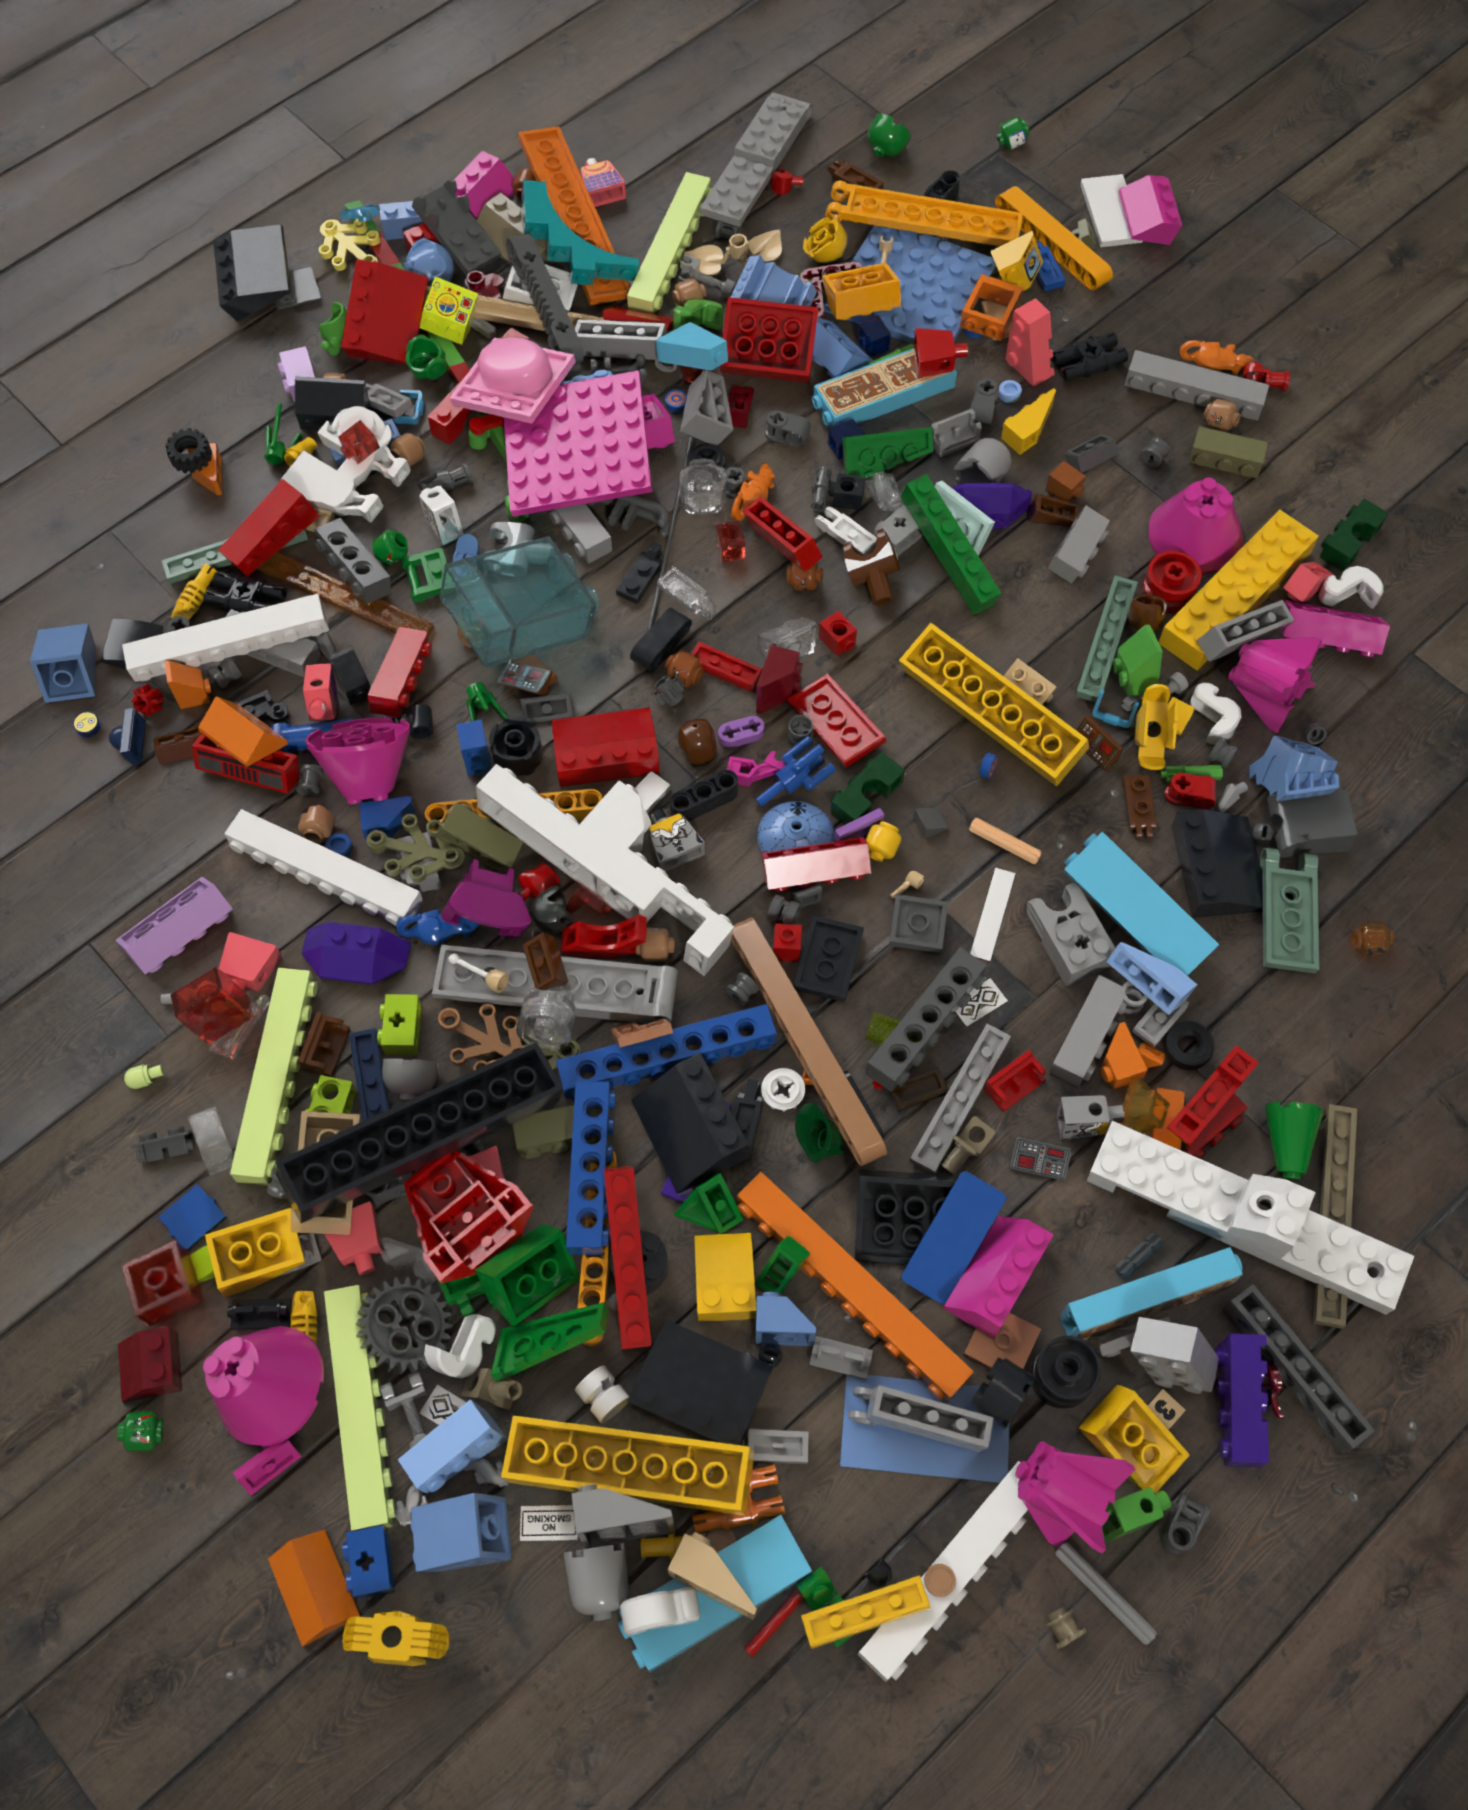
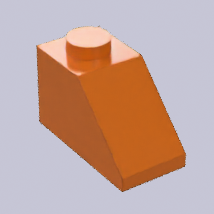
M212 443L209 444L212 451L211 462L207 461L208 466H202L201 471L195 470L192 476L194 480L218 496L222 495V457L217 444ZM188 448V453L193 452L196 448Z
M172 661L164 662L167 683L180 709L210 703L209 693L213 692L212 684L209 678L204 677L201 669Z
M1125 1022L1119 1023L1101 1065L1102 1077L1106 1083L1109 1082L1112 1090L1142 1080L1148 1071Z

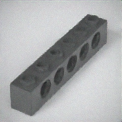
M960 947L868 1061L865 1074L890 1092L897 1085L902 1087L911 1074L908 1072L913 1065L918 1067L926 1056V1053H924L928 1046L934 1047L941 1037V1033H939L944 1026L948 1028L957 1016L955 1014L956 1010L959 1007L963 1009L972 997L970 995L971 991L974 988L978 990L986 980L984 972L987 965ZM954 980H960L964 984L959 985L955 983ZM938 999H945L949 1003H941ZM923 1018H930L934 1023H928ZM908 1037H915L919 1042H911L908 1040ZM898 1056L902 1058L904 1061L896 1062L892 1059V1057Z
M1254 1284L1232 1299L1223 1308L1243 1334L1267 1335V1346H1261V1356L1270 1367L1277 1366L1282 1382L1342 1455L1354 1449L1375 1432L1374 1428Z

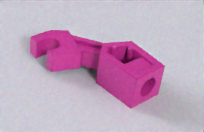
M771 751L764 763L757 765L752 759L730 756L727 770L735 772L739 785L749 787L755 781L775 775L785 766V763L777 761L775 759L776 751ZM741 770L747 771V772H750V773H749V774H747V773H741Z

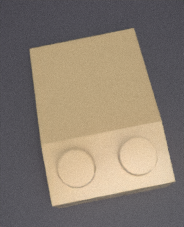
M696 1532L693 1533L692 1537L684 1534L669 1565V1576L754 1620L757 1608L714 1548L710 1547L711 1541Z

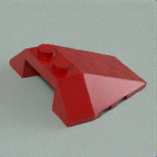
M456 1150L426 1164L404 1182L411 1212L415 1217L417 1225L416 1231L422 1243L424 1260L441 1283L477 1274L475 1269L508 1248L521 1237L534 1209V1206L517 1185L499 1177L493 1171L487 1170Z

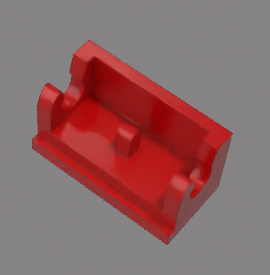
M1028 1050L988 1079L984 1091L1004 1113L1046 1081V1078L1043 1076L1046 1071L1033 1056V1053Z

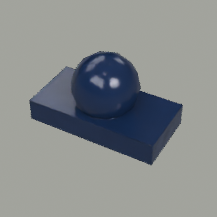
M134 708L125 709L123 726H117L110 732L109 742L112 747L120 750V753L132 765L141 764L146 720Z

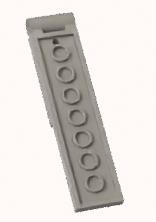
M772 92L735 146L733 158L701 205L700 215L740 227L771 179L773 172L776 171L803 126L809 120L812 104Z
M441 945L432 996L439 999L538 1008L541 1010V1013L638 1023H651L662 1019L671 1022L678 970L670 966L561 957L568 983L537 992L525 953ZM455 953L459 956V959L487 973L494 969L508 973L509 981L507 986L501 993L491 990L486 984L485 977L459 964H451L449 956Z

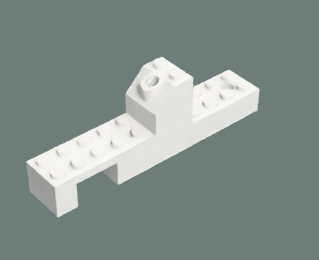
M496 764L476 785L478 809L626 919L642 915L647 917L648 923L660 907H662L693 930L695 933L686 943L683 961L703 976L708 973L730 946L734 930L730 919L723 914L718 915L706 901L700 898L696 899L683 884L673 882L668 878L664 870L659 867L654 868L640 854L643 847L644 833L652 824L647 812L641 805L640 795L633 786L625 785L619 780L579 825L578 821L571 814L561 812L552 800L542 798L537 794L533 786L528 783L523 784L508 768L503 769Z
M1112 1121L1087 1179L1088 1182L1112 1193L1115 1187L1118 1186L1169 1209L1166 1217L1316 1284H1322L1329 1290L1333 1289L1338 1294L1342 1293L1347 1298L1385 1315L1395 1310L1414 1256L1310 1211L1309 1208L1315 1195L1314 1191L1285 1179L1252 1174L1247 1180ZM1258 1204L1268 1207L1270 1210H1261ZM1369 1267L1377 1270L1378 1276L1376 1278L1369 1276L1367 1272Z

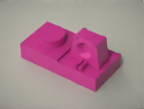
M289 1439L275 1445L263 1447L264 1450L261 1453L256 1454L233 1472L238 1482L251 1496L302 1457Z

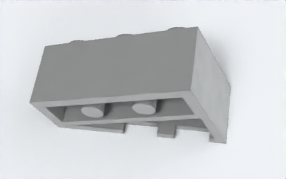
M704 370L689 386L681 432L717 446L733 431L724 377L709 370Z

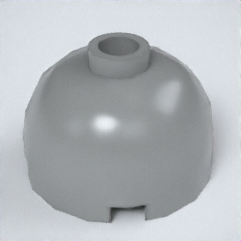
M383 1059L382 1077L384 1084L391 1092L400 1094V1100H411L416 1095H422L430 1091L436 1082L438 1074L437 1062L417 1059Z

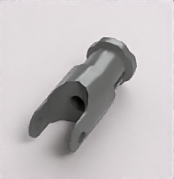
M463 462L462 466L451 470L444 469L421 479L418 482V488L422 492L426 488L432 489L436 486H441L447 492L453 490L454 486L465 482L472 483L473 480L466 462Z

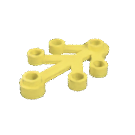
M357 219L353 224H340L337 220H327L320 227V232L325 239L324 244L319 247V252L323 259H330L334 255L332 249L333 242L337 240L339 242L337 255L333 257L332 264L336 271H342L347 266L345 261L347 250L359 260L378 262L376 257L371 254L366 255L356 245L369 244L376 246L380 243L381 239L375 230H371L366 235L345 236L343 234L352 232L364 234L368 230L365 221L359 222Z

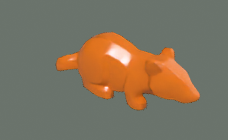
M1193 340L1185 342L1179 351V355L1183 360L1194 361L1197 366L1214 371L1232 370V375L1234 376L1243 370L1246 364L1254 362L1251 356L1235 354L1233 352L1236 348L1234 344L1221 348L1219 342ZM1191 347H1200L1199 350L1193 353L1187 352Z
M763 464L760 467L758 475H755L753 471H749L747 480L743 482L731 510L733 520H742L745 517L743 510L760 496L766 501L768 500V489L774 487L773 478H775V474H773L768 464Z

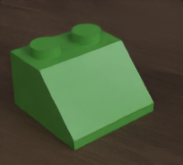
M1144 625L1118 648L1117 658L1113 660L1114 673H1118L1120 686L1124 687L1127 696L1143 695L1147 687L1159 684L1163 650L1150 625Z

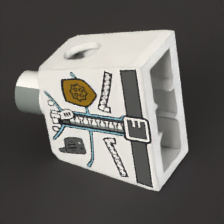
M441 486L424 489L419 498L425 518L441 543L445 545L464 535L453 499ZM441 517H445L447 519L445 524H442L444 523V521L441 519Z

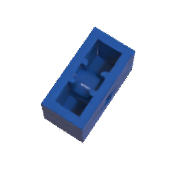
M482 720L456 724L467 775L479 776L489 772L492 769Z
M381 1525L347 1532V1541L343 1542L342 1549L344 1560L349 1561L350 1573L346 1574L348 1593H352L354 1598L360 1600L395 1592L388 1529ZM366 1556L374 1560V1563L369 1564L368 1571L361 1566V1563L366 1562Z

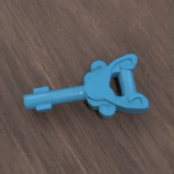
M367 204L339 212L341 220L358 218L359 222L372 220L371 216H377L379 207L378 205Z

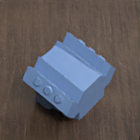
M761 255L749 257L731 297L811 306L817 291L812 282L803 283L799 275L788 273L776 266L774 262L765 263Z
M1273 735L1265 754L1249 766V779L1256 778V785L1262 784L1269 790L1270 796L1277 795V802L1331 794L1339 788V775L1334 772L1338 761L1316 746Z

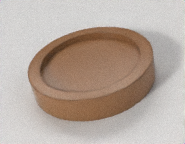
M722 1528L711 1530L706 1537L711 1541L710 1547L714 1548L717 1553L736 1542V1538L730 1529L729 1532L723 1531Z
M945 1564L931 1566L924 1577L925 1587L933 1596L945 1597L949 1595L956 1585V1577L953 1570Z

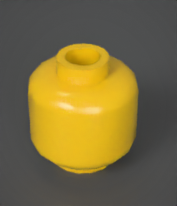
M886 822L872 825L865 839L868 843L869 857L879 862H882L883 859H892L902 840L898 833L899 829Z

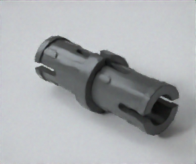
M819 467L817 469L816 480L812 485L813 498L811 509H814L815 512H823L826 509L827 496L830 494L829 481L831 476V470L828 471L829 468Z

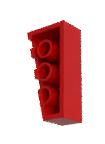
M282 479L218 551L231 564L248 576L317 520L320 515L302 493Z

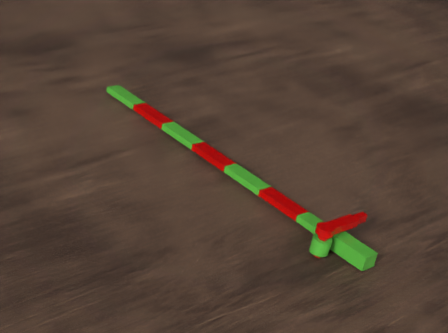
M360 200L345 204V210L363 205ZM373 220L365 221L368 230L361 235H366L367 232L375 230L381 239L380 243L376 246L368 244L378 262L405 270ZM423 330L427 338L435 340L444 353H446L447 369L458 384L470 371L451 340ZM475 411L478 417L472 418L469 422V445L474 449H483L487 446V438L490 437L507 463L504 417Z

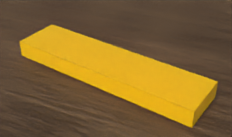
M919 1575L801 1615L811 1649L931 1609Z

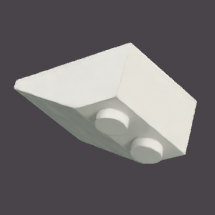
M545 264L565 310L570 311L578 284L570 283L569 272ZM512 265L502 300L533 305L534 299H530L531 292H527V285H524V280L517 276Z

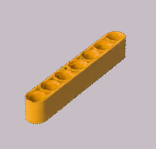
M1013 186L995 198L997 209L1023 213L1020 230L1025 234L1032 231L1035 240L1041 241L1043 247L1048 246L1054 259L1088 289L1094 291L1112 280L1113 271L1110 265L1020 188Z
M595 789L538 794L544 799L552 800L561 812L571 814L578 823H581L596 807H588L589 804H598L603 799L602 794ZM477 799L433 803L425 810L427 823L438 817H442L439 820L442 822L451 806L455 803L469 806L473 813L480 817L489 818L497 827L505 829L478 809ZM564 806H571L569 809H562ZM434 826L431 828V831H436L439 827Z
M614 1150L613 1162H611L610 1165L607 1166V1168L618 1167L617 1158ZM590 1163V1172H594L599 1168L597 1163ZM588 1190L587 1200L597 1197L598 1194L595 1190ZM592 1218L585 1219V1228H591L596 1224V1221ZM608 1218L605 1219L604 1228H609ZM610 1229L609 1246H604L603 1255H582L577 1309L587 1307L585 1301L590 1296H597L600 1298V1303H607L610 1269L609 1256L611 1251ZM597 1267L603 1270L598 1278L593 1279L587 1276L592 1268ZM604 1334L582 1344L589 1347L596 1346L603 1340Z

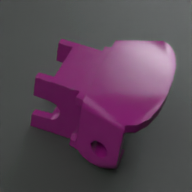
M474 859L470 865L469 874L465 873L463 881L458 884L442 911V920L449 924L458 925L459 917L461 916L479 924L498 928L499 936L516 938L522 935L530 924L531 918L523 897L516 892H512L514 869L509 868L507 873L503 875L478 868L479 860Z

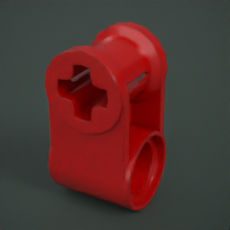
M1178 773L1173 776L1171 784L1166 787L1164 796L1169 803L1174 805L1210 809L1216 805V780L1210 776Z

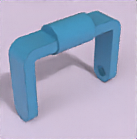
M399 390V394L417 400L414 416L393 417V422L396 424H418L420 417L423 415L425 405L422 392L417 390Z
M1101 689L1093 710V716L1116 727L1117 725L1124 728L1130 727L1139 702H1135L1129 721L1121 719L1113 714L1098 711L1105 691Z

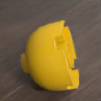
M825 217L811 227L809 230L811 235L808 240L805 238L803 241L805 253L814 261L822 264L831 263L841 258L847 245V234L841 223L834 217L833 220Z

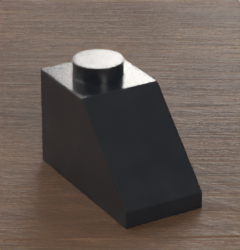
M350 646L329 656L338 684L350 705L365 701L368 698L371 687L353 647Z

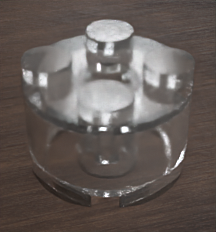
M701 458L689 462V466L681 470L679 475L682 504L690 514L720 512L727 498V475L725 469L722 466L720 468L711 459Z
M529 990L528 995L523 1000L516 1027L518 1037L522 1041L524 1037L530 1042L529 1045L537 1042L542 1051H555L560 1049L561 1045L565 1043L567 1045L571 1039L576 1017V1007L571 1001V995L564 991Z

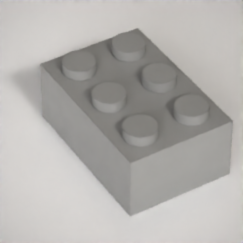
M1139 1317L1131 1352L1155 1383L1166 1388H1172L1173 1385L1183 1386V1389L1196 1394H1201L1202 1391L1212 1392L1219 1357L1198 1327Z

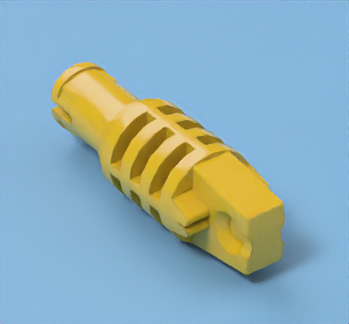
M203 564L196 578L187 583L177 599L170 620L176 616H184L189 620L196 614L203 603L207 587L214 578V574L216 575L214 568L207 574L211 566Z
M296 1291L293 1295L290 1327L305 1333L316 1344L317 1311L314 1292Z

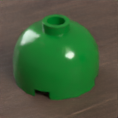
M877 114L872 120L868 129L867 139L876 156L895 157L907 147L911 135L902 123L897 126L893 123L894 118L885 114Z

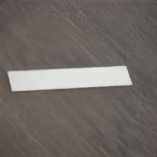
M995 868L970 953L974 957L991 961L1016 873Z

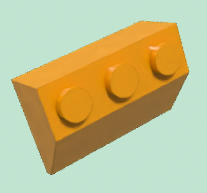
M887 263L822 276L829 308L836 320H847L857 315L866 316L880 310L890 311L895 307L901 306L900 280Z

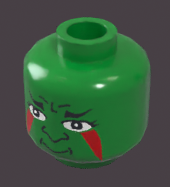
M386 530L373 540L372 549L374 556L385 565L395 564L407 555L408 541L406 537L396 530Z
M130 1412L126 1415L125 1422L118 1424L117 1441H123L124 1448L128 1452L152 1451L156 1448L157 1443H162L163 1419H158L156 1412Z

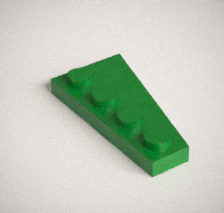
M932 427L842 437L845 474L869 478L876 473L896 467V465L903 462H908L933 452Z
M602 1302L502 1328L491 1376L496 1382H499L606 1332L609 1308Z

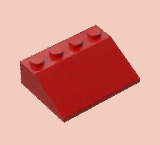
M356 259L341 348L347 356L407 365L405 359L407 345L420 332L428 277L380 262Z
M728 297L722 339L727 341L728 362L719 366L720 372L810 383L819 307Z
M650 707L551 720L560 787L647 776L651 771L655 774H660L657 742Z

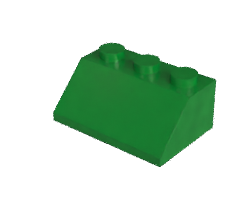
M541 1224L475 1269L485 1295L512 1326L517 1325L580 1280L572 1255H568L566 1239L562 1230L546 1224Z

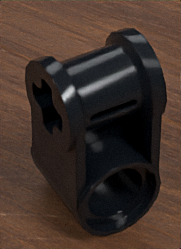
M953 170L945 171L926 189L923 196L954 201L959 194L960 175Z

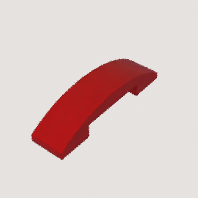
M1236 1045L1188 1104L1183 1107L1167 1126V1129L1190 1146L1259 1062Z

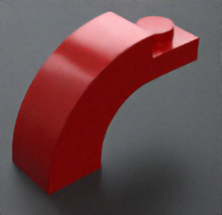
M636 915L619 924L608 926L591 925L578 921L562 930L561 953L586 959H614L633 955L636 953V946L646 942L647 917Z

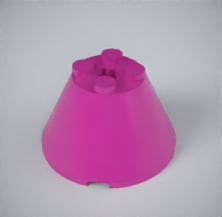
M1210 477L1189 485L1159 505L1153 512L1148 524V540L1156 555L1164 551L1186 553L1196 560L1202 574L1219 571L1243 545V530L1233 503V496L1224 486Z
M384 717L333 724V730L322 733V730L319 729L309 734L306 738V746L342 796L347 799L348 804H357L362 802L363 799L373 798L374 801H382L388 799V793L394 789L410 734V724L405 720H400L401 724L393 723L392 718Z
M286 1326L271 1327L244 1336L233 1337L221 1344L203 1364L206 1384L224 1427L235 1439L249 1445L271 1446L283 1442L303 1427L314 1412L319 1402L316 1400L320 1383H324L323 1359L317 1345L305 1333Z

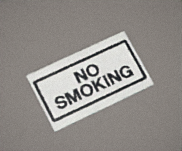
M573 1505L521 1506L520 1541L578 1540Z

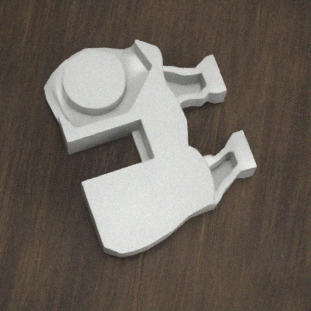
M355 406L341 410L331 426L326 421L318 431L323 445L346 458L339 469L335 470L303 451L281 480L284 479L302 493L313 507L333 511L338 516H363L371 523L382 510L383 504L376 494L359 495L355 491L356 487L366 480L371 470L379 471L385 478L391 479L393 484L399 487L410 473V467L406 459L394 458L387 447L392 437L389 425L385 426L382 419L374 411Z

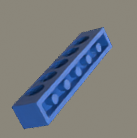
M575 1082L566 1241L568 1255H603L604 1246H609V1228H604L608 1212L603 1169L607 1168L608 1162H613V1145L608 1144L609 1135H614L615 1125L614 1118H610V1108H615L616 1092L611 1091L609 1082ZM592 1109L602 1111L597 1117H590L588 1115ZM593 1135L601 1138L596 1144L586 1142ZM594 1162L600 1165L594 1172L585 1170L586 1165ZM588 1190L598 1192L597 1197L592 1200L585 1199L583 1195ZM586 1218L597 1220L596 1224L591 1228L582 1226V1222Z

